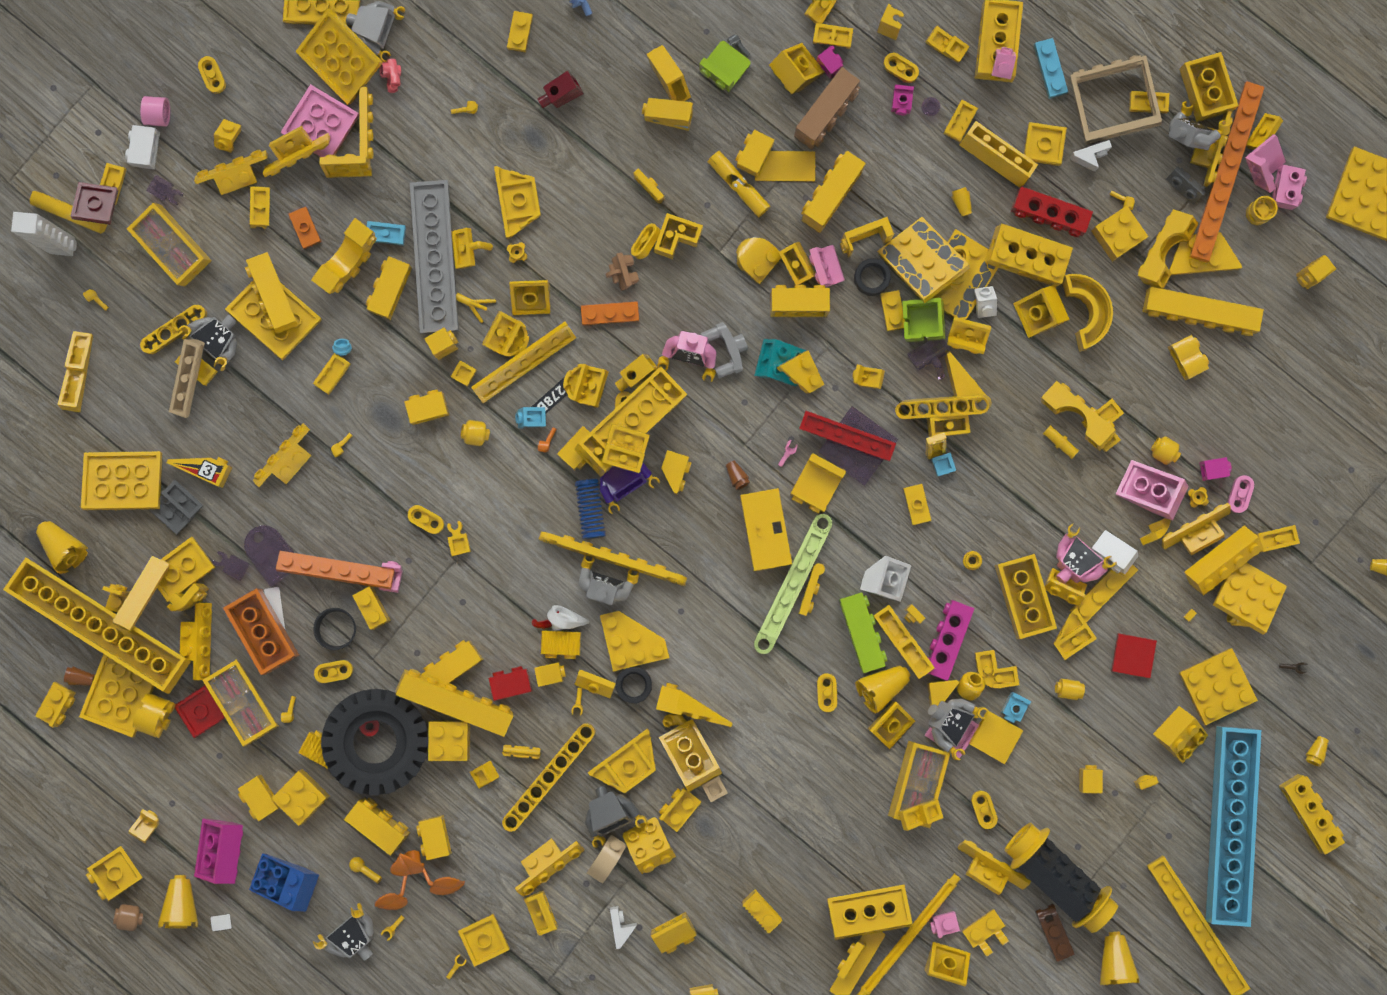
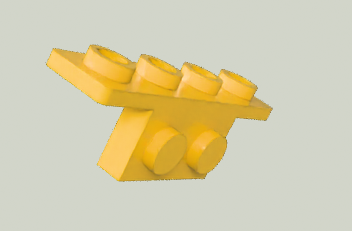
M1229 110L1222 118V120L1226 121V125L1232 124L1233 118H1231L1232 111ZM1221 135L1217 141L1210 145L1209 150L1194 148L1190 163L1208 168L1203 184L1205 187L1215 182L1217 177L1215 169L1222 159L1223 154L1220 152L1227 142L1228 136Z
M300 126L270 142L269 147L278 160L264 167V177L274 176L282 168L293 166L297 160L308 158L318 149H325L329 145V133L312 141L304 128Z
M256 150L250 154L251 156L245 158L240 156L233 159L232 163L216 165L213 170L208 171L205 169L199 171L195 176L194 182L199 184L214 178L221 195L257 183L251 164L267 159V151Z
M304 423L301 426L298 425L293 430V435L288 440L282 442L279 451L268 458L264 468L259 469L255 473L253 481L258 487L264 483L271 473L287 484L311 457V454L298 444L310 430Z
M1229 503L1218 505L1212 512L1200 515L1192 523H1186L1179 530L1167 533L1162 539V548L1165 550L1181 541L1192 556L1223 539L1225 534L1216 521L1231 513V505Z
M195 603V622H181L180 655L193 661V680H203L210 676L212 603Z
M551 838L521 861L530 877L515 887L516 892L523 897L531 894L537 886L547 882L550 876L557 871H561L571 860L578 858L585 849L580 843L575 841L561 852L556 842Z
M964 840L958 845L957 848L973 858L966 875L995 894L1000 895L1007 880L1022 890L1030 885L1031 881L1024 874L1014 871L1007 863L995 859L991 853L981 850L974 842Z
M884 932L862 935L856 944L854 942L851 944L847 951L850 955L846 961L843 959L837 968L839 970L838 977L831 986L830 992L835 995L851 994L885 938L886 934Z

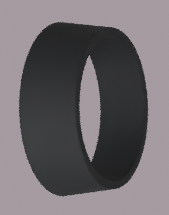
M329 608L317 616L313 632L317 642L322 647L329 650H340L348 646L353 640L356 633V624L353 617L347 611L341 608ZM332 612L347 614L352 619L354 625L352 638L341 646L329 645L320 634L321 621Z

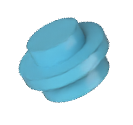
M338 339L334 342L332 350L335 354L344 356L351 352L352 346L347 339Z

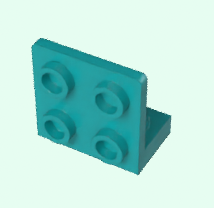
M764 339L754 376L771 378L791 386H797V384H794L789 379L790 377L783 371L780 372L777 367L806 350L777 339Z

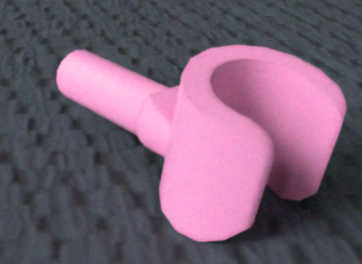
M791 440L787 442L784 456L778 464L781 467L790 454H794L797 450L798 444H796L795 448L789 447Z

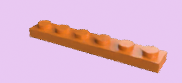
M285 551L279 552L276 571L390 590L395 570L390 568Z

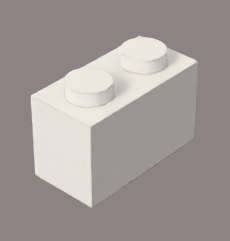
M132 125V131L130 130L128 134L129 149L125 153V159L129 165L155 170L160 132L156 128Z
M1106 530L1092 547V550L1103 560L1107 556H1112L1108 559L1110 565L1117 561V565L1111 567L1116 573L1122 572L1126 574L1138 558L1137 550Z

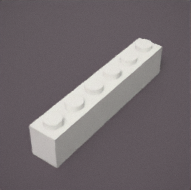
M13 212L11 232L49 254L73 256V251L77 247L75 237L38 214Z

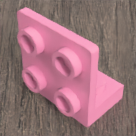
M1273 134L1245 157L1255 185L1269 193L1276 189L1272 173L1286 162L1278 137Z

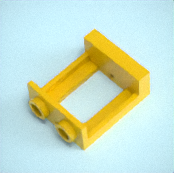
M888 217L845 232L841 239L842 243H840L843 254L846 253L848 258L851 257L854 250L851 243L878 233L883 244L890 242L894 232Z

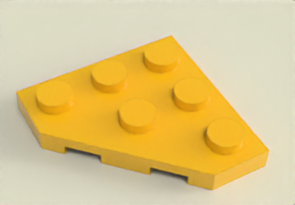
M620 611L600 615L613 671L669 658L666 641L661 636Z

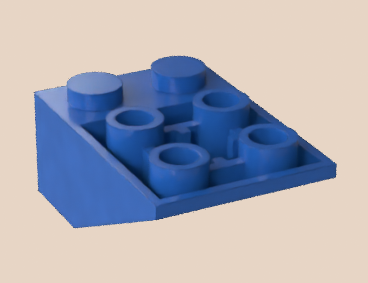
M262 853L249 890L291 911L306 912L319 874L302 866Z

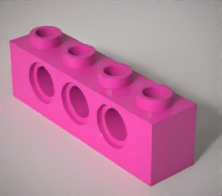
M950 600V603L945 604L943 609L944 619L939 621L936 631L939 633L937 638L932 640L929 648L932 652L930 657H927L935 668L927 674L948 681L975 608L954 600ZM952 616H956L959 620L956 627H952L949 623ZM946 634L952 637L950 645L943 643V637ZM939 652L945 654L946 658L943 663H938L936 660V655Z

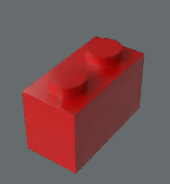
M520 666L511 668V673L504 674V670L492 673L493 677L488 679L493 700L532 692L528 669L523 670V667Z

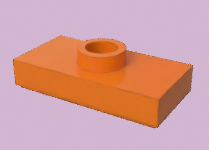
M306 206L289 213L303 249L321 243V239Z

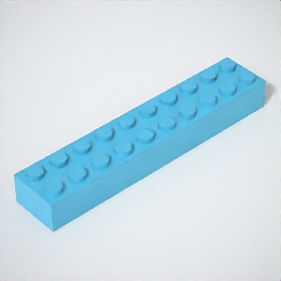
M1216 726L1206 921L1211 924L1251 927L1261 730Z

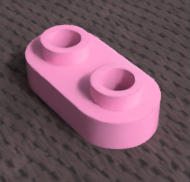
M1249 476L1237 477L1233 482L1227 502L1231 505L1233 513H1241L1248 508L1254 489V481ZM1241 482L1245 484L1244 489L1240 487ZM1235 500L1239 501V507L1234 505Z

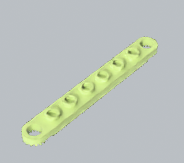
M819 514L814 518L754 641V647L757 652L767 654L772 650L832 527V520L828 515ZM820 518H825L828 521L827 528L820 529L817 526V521ZM761 639L769 641V647L766 650H761L758 646V642Z

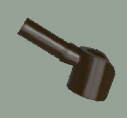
M1306 662L1292 665L1279 663V668L1296 670L1298 674H1304L1307 671H1301L1299 667L1300 665L1308 664Z

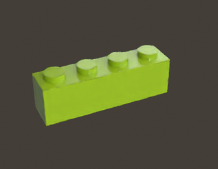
M861 592L839 599L862 673L885 667L887 657L885 651H881L879 643L882 642L879 633L875 632L873 625L876 623L873 614H869L867 609L870 606L867 595L863 596Z

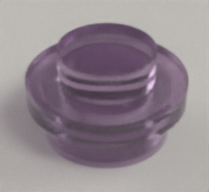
M934 97L926 98L921 105L922 112L927 116H935L940 111V102Z

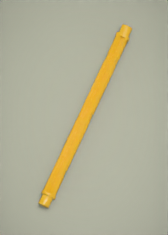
M954 873L950 879H947L937 895L893 947L876 971L861 986V990L857 995L871 994L883 976L886 975L954 888L957 887V883L961 878Z

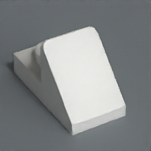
M1110 140L1075 151L1071 154L1070 159L1092 171H1096L1099 168L1096 157L1100 158L1108 154L1107 152L1112 147Z
M619 906L610 908L616 949H620L637 926V923L621 925V923H624L623 911H619Z

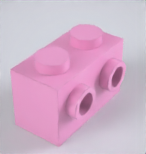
M1282 165L1278 168L1275 179L1276 189L1273 190L1272 198L1276 201L1278 207L1293 210L1298 205L1300 206L1303 199L1301 190L1307 180V176H1304L1306 169Z

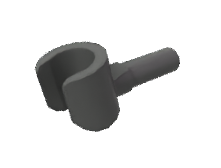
M738 35L728 37L729 45L732 47L737 45L746 57L750 55L741 43Z

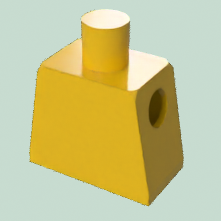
M642 354L620 372L622 378L615 382V385L621 392L629 386L630 388H636L658 368L649 355ZM633 372L636 373L635 379L632 378Z

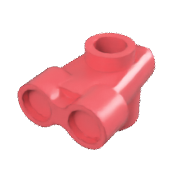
M388 59L386 63H382L379 67V73L381 78H387V91L395 93L401 85V66L397 65L396 59Z

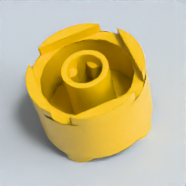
M147 693L141 701L144 704L135 713L132 725L135 727L134 730L159 738L163 730H167L171 720L168 717L173 712L175 703Z

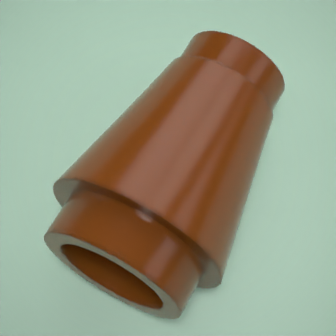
M735 460L726 464L732 486L736 490H740L750 483L748 480L749 476Z
M74 666L72 668L67 667L64 682L68 683V685L91 686L95 675Z

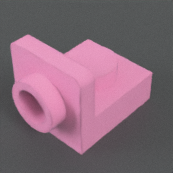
M955 911L932 916L933 922L930 923L932 933L936 934L938 938L960 931Z

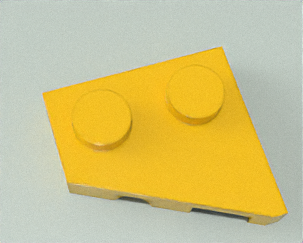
M1075 607L1072 609L1053 644L1064 660H1066L1097 638Z

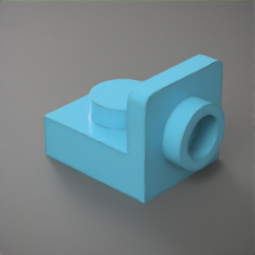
M523 407L518 409L515 415L518 428L545 427V407Z

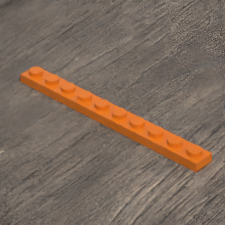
M1248 81L1244 84L1238 102L1239 106L1236 109L1230 133L1223 149L1222 159L1216 171L1217 177L1212 184L1189 256L1191 258L1206 263L1210 261L1264 91L1263 86Z

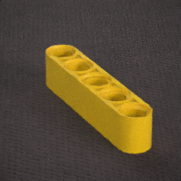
M983 394L910 399L900 402L896 406L895 412L901 419L975 415L987 412L992 405V401L989 396ZM981 399L986 402L987 406L985 409L978 407V400ZM959 401L966 402V410H961L958 407ZM940 402L947 404V411L944 412L939 409ZM922 403L928 406L929 411L927 413L920 410ZM902 405L909 407V414H904L901 411Z

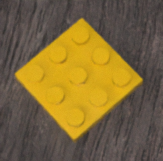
M1246 562L1228 578L1224 579L1213 606L1264 635L1267 633L1287 586Z
M1232 648L1179 672L1204 725H1208L1258 701Z

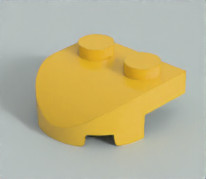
M757 237L745 239L740 243L736 251L738 267L757 284L764 280L779 262L781 256L778 253L779 250L768 240Z
M498 311L482 345L500 355H517L526 349L529 342L526 326L520 320H516L502 311Z
M578 364L577 367L566 373L563 387L570 399L583 405L598 408L609 371L586 364Z
M193 583L185 594L175 593L170 599L172 604H169L167 609L170 611L188 610L195 606V603H201L206 598V592L209 588L204 584Z

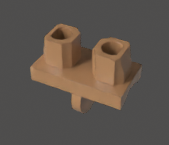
M617 253L612 258L613 264L608 265L610 271L605 275L606 278H612L614 284L619 282L621 291H624L639 281V277L636 272L628 273L627 267L634 265L632 255Z

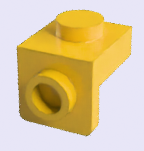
M223 119L214 133V146L220 150L232 153L233 143L241 132V125Z
M857 364L856 369L853 371V383L860 387L881 389L885 371Z
M142 809L139 818L128 833L146 843L159 825L157 814L151 810L145 811Z

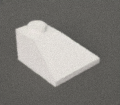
M884 556L865 571L860 590L901 602L911 565Z

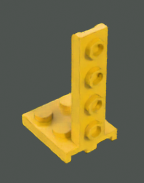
M361 87L359 90L360 156L346 154L340 157L335 155L320 157V166L327 178L372 176L370 159L374 158L373 148L370 147V141H373V130L370 129V123H373V112L370 111V105H373V95L369 93L367 87Z

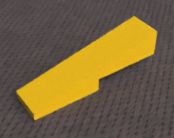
M73 331L64 366L66 373L57 404L61 410L81 412L93 335L90 333Z
M890 605L873 615L918 679L935 668Z

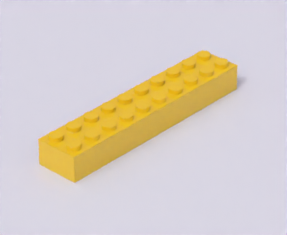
M26 557L3 589L167 694H170L191 663L190 660L138 627L134 626L130 632L113 624L112 621L116 616L114 612Z

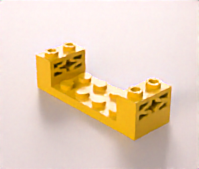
M659 367L587 434L574 450L602 477L612 467V465L602 463L611 424L647 433L667 413H670L681 403L687 393L662 367Z

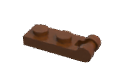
M1054 904L1048 905V908L1044 910H1036V916L1056 962L1075 955ZM1051 915L1052 920L1046 922L1045 917Z

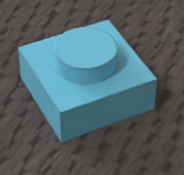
M951 453L931 459L937 477L956 471Z

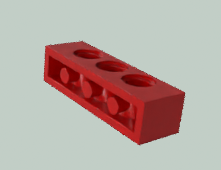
M1022 186L1017 192L1011 212H1014V215L1017 217H1028L1033 219L1034 223L1051 225L1050 228L1057 231H1068V234L1074 237L1083 236L1086 233L1093 214L1091 210ZM1029 203L1036 204L1037 211H1032L1029 208ZM1052 209L1055 212V217L1048 216L1047 210ZM1065 216H1071L1073 223H1067Z

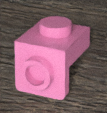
M1002 47L1001 49H996L992 76L1011 79L1016 60V54L1011 48Z
M393 561L382 563L381 567L394 569L395 573L391 590L379 588V590L398 593L403 572L401 565Z

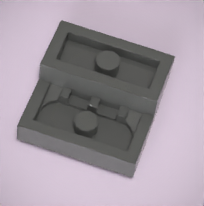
M174 480L161 493L160 509L148 510L174 534L178 535L192 521L203 505Z

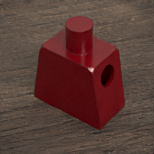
M566 71L543 87L546 94L537 99L542 108L550 104L558 108L584 93L576 78L569 71Z

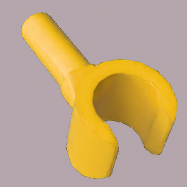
M467 101V107L451 109V114L462 112L475 114L478 104L475 101Z
M1111 191V196L1124 202L1123 208L1128 206L1130 210L1133 209L1135 203L1133 197H1125Z
M89 289L83 293L88 302L94 299L105 311L109 308L100 300L94 290Z
M351 433L331 447V452L335 457L344 453L341 447L353 436Z
M577 688L576 702L571 710L572 714H574V708L576 707L580 708V715L583 713L584 709L581 705L582 688Z
M291 696L288 712L281 713V722L291 723L294 720L293 707L296 699L295 696Z
M401 915L394 924L386 927L381 932V936L385 931H388L390 937L387 941L390 940L395 934V929L405 918Z
M461 954L456 956L455 964L446 976L448 979H451L460 966L466 964L467 959H465L463 964L457 962V958Z

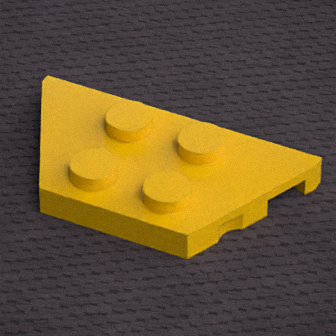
M494 166L506 239H510L541 216L535 178Z
M1218 232L1208 263L1189 257L1196 234H1193L1190 240L1178 243V248L1173 256L1169 270L1172 273L1171 275L1239 270L1242 268V265L1222 233Z
M648 728L587 773L623 793L629 791L656 771L650 730Z

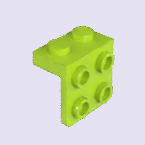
M721 41L707 59L703 58L701 60L699 70L706 78H711L715 81L719 88L730 92L749 68L751 62L727 42Z

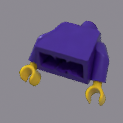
M643 462L640 473L612 466L600 478V492L605 502L609 504V512L613 514L611 510L613 505L617 506L618 511H620V506L614 502V499L616 502L621 500L646 482L650 488H654L651 485V480L655 479L660 484L659 478L653 477L651 475L652 472Z

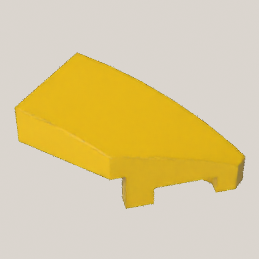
M1163 518L1148 525L1151 533L1140 538L1142 545L1160 539L1167 532L1171 520Z

